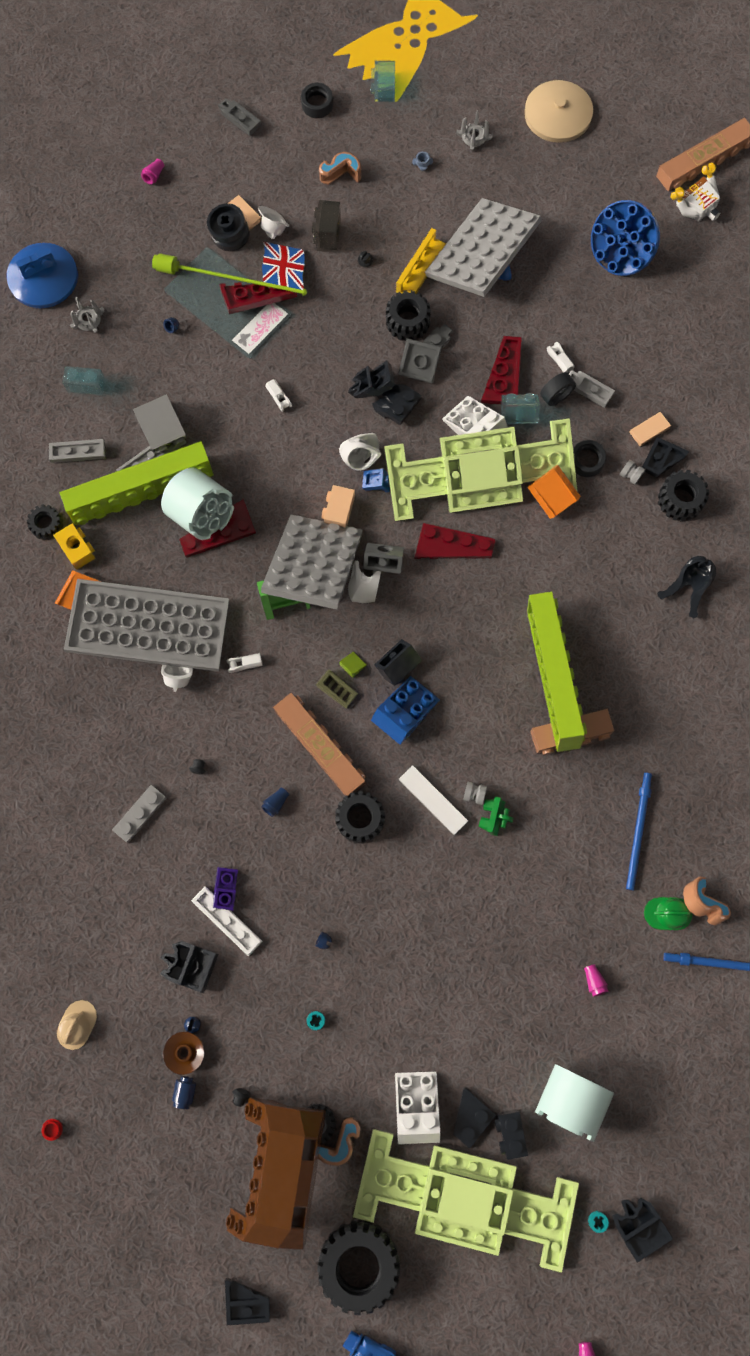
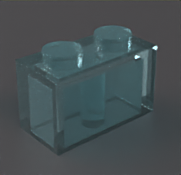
M375 61V68H371V80H374V83H371V94H374L375 102H395V61Z
M65 366L62 383L68 393L103 395L106 379L101 369Z
M507 394L501 396L500 415L505 417L507 424L538 423L540 409L538 394Z

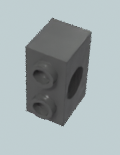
M367 543L363 569L401 574L404 547Z

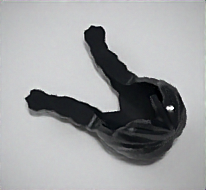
M695 556L689 559L682 567L676 581L667 590L659 591L657 597L663 600L674 595L683 586L691 585L693 592L690 601L689 617L696 618L698 616L697 607L701 596L712 584L716 576L714 563L704 556Z

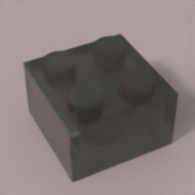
M319 200L318 207H315L314 210L316 221L312 224L313 244H316V251L337 253L341 229L340 202Z

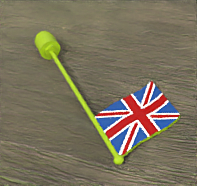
M263 242L265 250L262 265L263 282L180 265L176 256L161 253L155 254L152 260L153 269L174 275L179 269L301 293L303 296L307 294V290L303 286L305 258L302 249Z

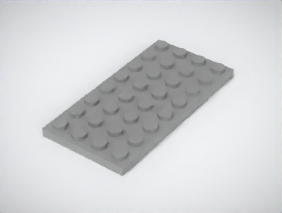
M77 579L64 652L219 672L229 598Z

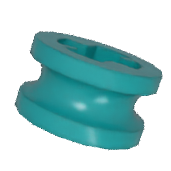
M319 1011L311 1012L307 1017V1025L312 1030H319L325 1024V1017ZM315 1014L322 1019L318 1027H315V1024L312 1026L310 1023L313 1020L312 1016Z
M594 1211L588 1217V1224L594 1232L603 1233L607 1230L609 1222L602 1212ZM600 1216L603 1217L601 1220L603 1225L601 1227L597 1225V1228L594 1227L595 1221L593 1219L595 1217L598 1219Z

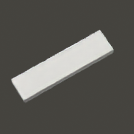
M414 766L410 767L399 778V781L453 835L468 822Z
M205 886L191 901L247 956H250L263 941L231 910L213 908L214 894Z

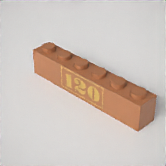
M745 118L739 120L660 165L656 177L667 191L680 187L688 180L692 181L698 174L702 173L704 166L708 167L709 163L720 165L726 158L734 157L744 148L748 149L750 147V124Z
M290 693L273 707L274 711L345 796L358 791L366 784L364 773L359 768L356 770L352 766L353 760L347 753L345 755L339 750L341 746L335 739L331 740L327 736L329 732L322 724L319 726L315 722L317 718L312 711L304 709V702L298 695L294 697Z

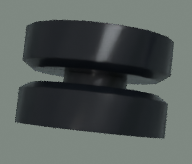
M225 203L211 210L207 218V228L216 246L223 251L230 252L243 247L249 239L250 231L241 209L234 204Z

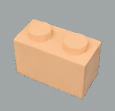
M333 485L332 490L327 493V508H323L322 511L324 523H334L346 528L355 499V490Z

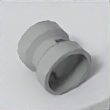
M629 460L620 475L624 478H630V482L636 485L646 469L641 466L637 467L635 462Z
M468 781L463 800L468 802L472 800L476 804L482 805L487 786H476L473 782Z

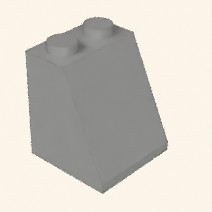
M167 394L133 409L153 453L156 451L157 453H162L168 449L167 446L172 444L177 446L184 442L186 434Z

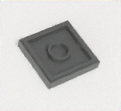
M407 339L398 375L433 384L442 347Z

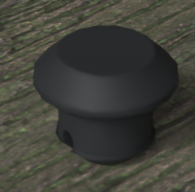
M362 251L358 257V264L362 267H368L373 263V257L367 251Z
M195 759L189 770L192 773L202 775L206 772L204 769L205 762L201 759Z
M237 1088L232 1091L234 1095L232 1101L235 1106H244L245 1101L250 1098L248 1091L245 1089Z

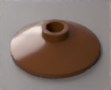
M179 1032L172 1035L163 1048L165 1065L169 1070L180 1075L194 1072L201 1065L204 1058V1047L201 1040L190 1032ZM182 1049L188 1050L186 1057L181 1055Z

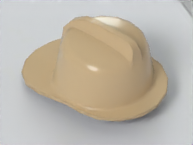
M84 1000L75 1001L65 1011L57 1029V1038L66 1049H79L88 1040L97 1019L96 1010L91 1003Z

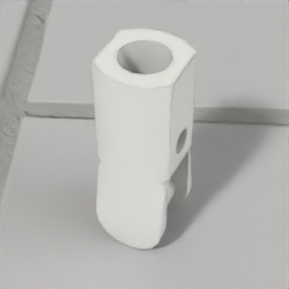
M555 342L552 347H547L548 354L563 372L568 373L574 369V364L566 355L559 342Z
M275 379L266 383L267 390L282 412L288 406L292 407L289 398Z
M260 653L226 660L230 667L228 669L229 673L263 666ZM242 661L243 666L237 667L236 662Z

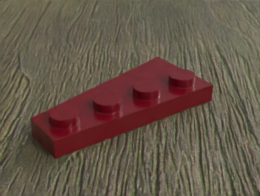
M242 282L234 283L232 286H226L225 283L219 284L229 314L297 297L296 292L257 284L242 285Z
M503 336L481 403L517 406L521 337Z
M244 499L233 505L234 510L229 522L222 530L218 529L211 534V538L200 540L190 533L180 538L185 557L187 558L256 534Z
M423 523L414 559L491 558L495 539Z

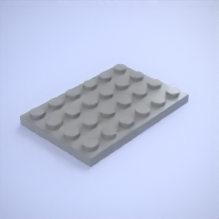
M482 198L425 271L426 277L485 297L541 223V216Z
M291 514L262 584L261 593L338 609L363 530L348 526L346 528L340 527L338 524H327L317 519Z

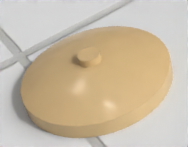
M563 80L549 81L537 86L529 94L525 105V119L529 128L537 136L550 142H568L580 137L590 126L593 116V104L589 95L580 86Z

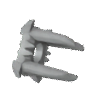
M478 110L476 111L474 124L469 123L466 126L467 118L465 117L462 120L461 130L457 129L456 132L458 136L462 137L465 144L470 146V150H474V147L491 140L493 134H489V123L487 120H485L484 127L483 125H478ZM475 131L479 133L478 137H475Z
M75 297L79 310L76 312V315L73 310L71 311L73 324L70 325L71 328H80L85 331L93 330L94 333L98 332L97 327L100 324V316L103 314L104 308L101 307L99 309L94 300H90L92 307H83L80 300ZM84 315H87L88 321L82 320Z

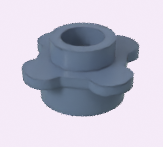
M419 152L416 158L412 160V163L417 165L421 171H425L427 166L433 163V159L427 152Z

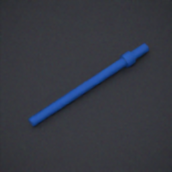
M644 773L642 787L639 789L640 802L626 889L634 891L648 798L651 797V773Z
M664 953V961L678 962L680 965L689 966V964L750 971V963L690 956L689 953Z

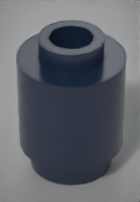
M181 1076V1079L176 1080L172 1097L173 1107L179 1109L190 1108L196 1088V1082H193L192 1077Z

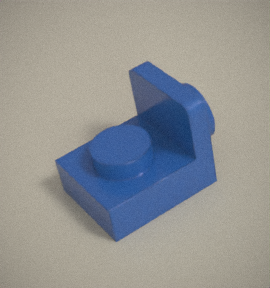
M384 469L364 471L362 488L365 491L383 489L385 492H390L388 472Z

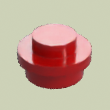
M57 1119L47 1120L41 1129L43 1137L49 1141L58 1139L63 1132L62 1123Z

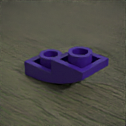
M217 867L213 908L233 910L237 869Z

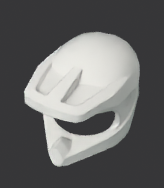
M375 433L360 434L349 438L339 448V453L345 464L357 471L369 468L381 456L379 440ZM371 456L370 460L367 463H364L365 460H367Z
M354 562L348 585L349 597L352 602H375L381 571L374 570L373 576L367 577L364 575V572L360 571L359 562Z

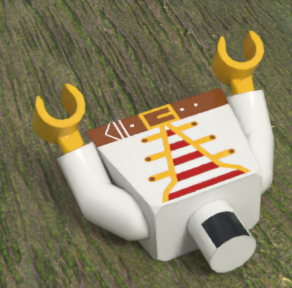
M709 163L708 167L704 166L702 168V173L707 175V178H701L685 192L682 187H678L675 189V192L671 193V199L677 200L676 206L683 216L700 221L707 215L712 221H715L721 214L716 209L720 197L715 175H712L716 170L714 163Z

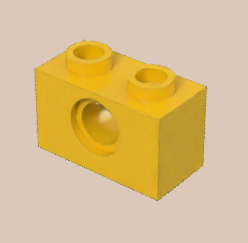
M72 523L53 535L76 570L95 559L92 554L95 550L90 542L85 543L83 540L86 536L80 527L76 529ZM76 543H80L79 547L73 549Z

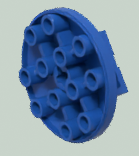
M633 200L617 201L607 206L597 217L591 233V247L597 262L608 272L621 276L635 274L649 265L658 250L660 242V230L655 215L647 206ZM601 260L608 264V269L601 264Z
M36 243L23 248L13 257L7 269V283L14 297L21 303L34 308H48L66 300L73 292L78 279V270L73 257L64 248L51 243Z

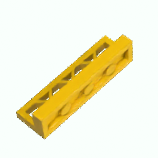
M431 228L397 280L396 293L400 292L402 294L404 290H407V292L412 290L416 294L427 278L425 271L446 245V243L436 239L435 229Z

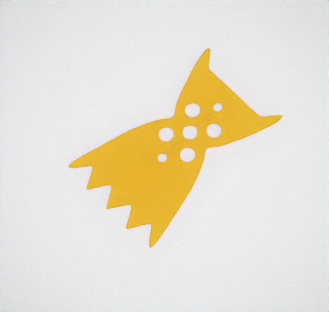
M408 0L404 9L403 20L372 30L341 48L333 56L350 54L347 68L350 69L364 65L363 80L380 77L378 91L395 88L394 98L395 102H397L420 66L425 54L427 39L455 30L471 22L478 15L461 16L440 0ZM430 10L436 11L434 15H430L429 12ZM418 11L421 14L420 18L412 19L410 16L411 12ZM429 23L437 25L435 31H428L426 27ZM418 25L420 32L414 34L410 31V27ZM401 27L404 29V33L397 36L394 34V29ZM418 39L420 45L416 48L411 47L410 41ZM399 43L401 47L396 49L395 44Z

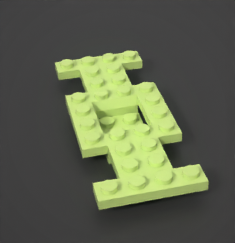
M570 418L550 421L552 440L516 445L514 427L441 437L442 457L406 462L403 443L384 446L395 521L414 518L411 500L447 494L450 513L523 502L521 484L536 481L556 465L561 468L577 491Z
M373 1129L353 1214L354 1218L374 1223L378 1201L419 1211L415 1234L499 1256L504 1234L542 1243L544 1245L540 1267L562 1273L579 1185L578 1182L557 1177L553 1198L512 1188L517 1168L515 1165L437 1145L433 1147L429 1166L389 1156L393 1134ZM450 1173L457 1174V1175H461V1176H464V1177L452 1175V1174H450ZM468 1178H472V1179L484 1181V1182H487V1183H483V1182L471 1180V1179H468Z

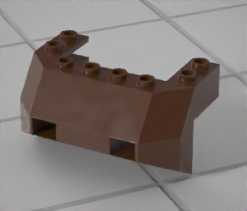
M249 1098L245 1106V1119L261 1126V1131L257 1136L258 1149L257 1155L253 1160L254 1174L249 1185L250 1198L246 1204V1213L244 1215L235 1208H230V1214L226 1219L228 1232L243 1242L280 1249L303 1250L307 1239L326 1110L288 1107L273 1100Z

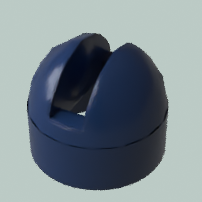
M176 318L164 320L163 325L168 333L178 330L179 322Z
M321 932L315 946L323 950L328 949L330 946L326 945L327 941L332 943V938L328 934Z
M189 1017L184 1022V1029L187 1032L196 1033L201 1027V1022H199L200 1020L197 1017ZM191 1020H195L192 1030H189Z

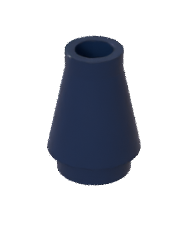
M280 787L278 791L263 801L264 804L261 808L273 817L279 813L289 793Z

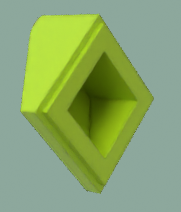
M354 652L339 662L340 666L352 678L366 666Z

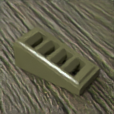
M327 670L315 684L321 691L345 709L358 695L356 691L331 670ZM328 678L332 679L327 686L324 685ZM336 682L338 684L337 687L331 691L330 688ZM341 687L344 688L342 693L337 696L336 693ZM347 692H349L350 695L345 701H343L342 698Z

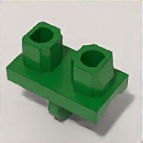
M495 797L494 800L485 799L483 810L491 812L490 819L481 817L479 827L491 835L498 836L499 828L505 829L507 822L512 823L514 819L508 816L510 809L504 808L506 802L502 801L499 797Z

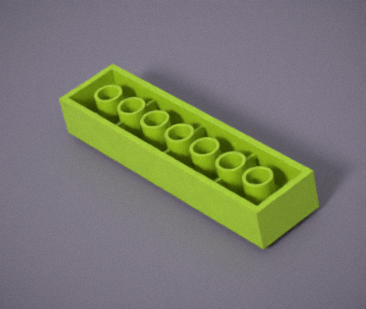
M201 441L59 493L66 513L75 525H84L91 519H100L108 513L120 512L127 506H136L141 501L156 499L158 495L164 493L170 480L187 468L199 469L208 477L214 474Z
M552 592L529 595L527 615L557 752L580 749L582 742L585 741L584 735L587 734L586 724L581 721L580 716L583 715L581 704H577L578 689L577 686H573L572 682L574 680L573 668H569L570 654L568 650H565L564 646L566 644L565 633H561L560 628L562 627L561 615H557L556 611L558 609L557 598H553Z

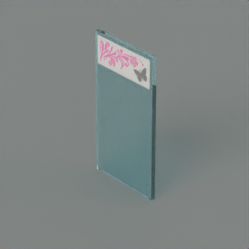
M208 247L188 265V267L246 278ZM183 270L164 291L249 359L292 316V313L278 302L229 314L219 284L225 283L226 286H232L234 283L242 282V285L252 283Z

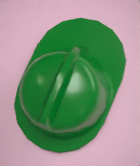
M658 897L653 898L646 904L644 917L647 923L655 929L681 930L690 924L692 912L688 910L683 899Z

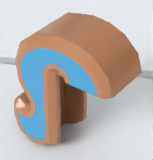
M350 152L337 153L333 157L331 164H328V161H323L319 166L320 181L324 184H331L345 172H348L357 183L361 180V163Z
M699 876L685 886L683 892L684 902L688 910L699 917L706 915L708 917L707 922L711 925H718L730 918L731 912L727 904L705 895L706 877Z
M353 1117L343 1120L336 1149L321 1145L318 1159L325 1164L334 1166L346 1163L353 1151L351 1137L357 1139L360 1135L361 1127L359 1122Z

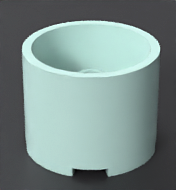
M187 468L176 474L166 486L161 501L164 514L200 540L209 539L211 534L218 529L222 530L229 522L234 510L231 498L233 496L232 493L196 468Z
M555 1064L535 1112L541 1116L544 1113L548 1114L546 1118L549 1121L577 1135L588 1134L587 1139L594 1142L614 1093Z

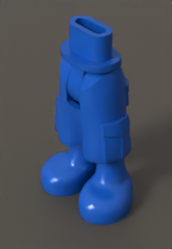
M352 1330L342 1346L350 1352V1356H396V1351L387 1345L380 1344L367 1336H363L362 1333L359 1336Z

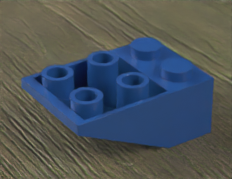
M410 676L376 709L371 721L401 745L440 699Z

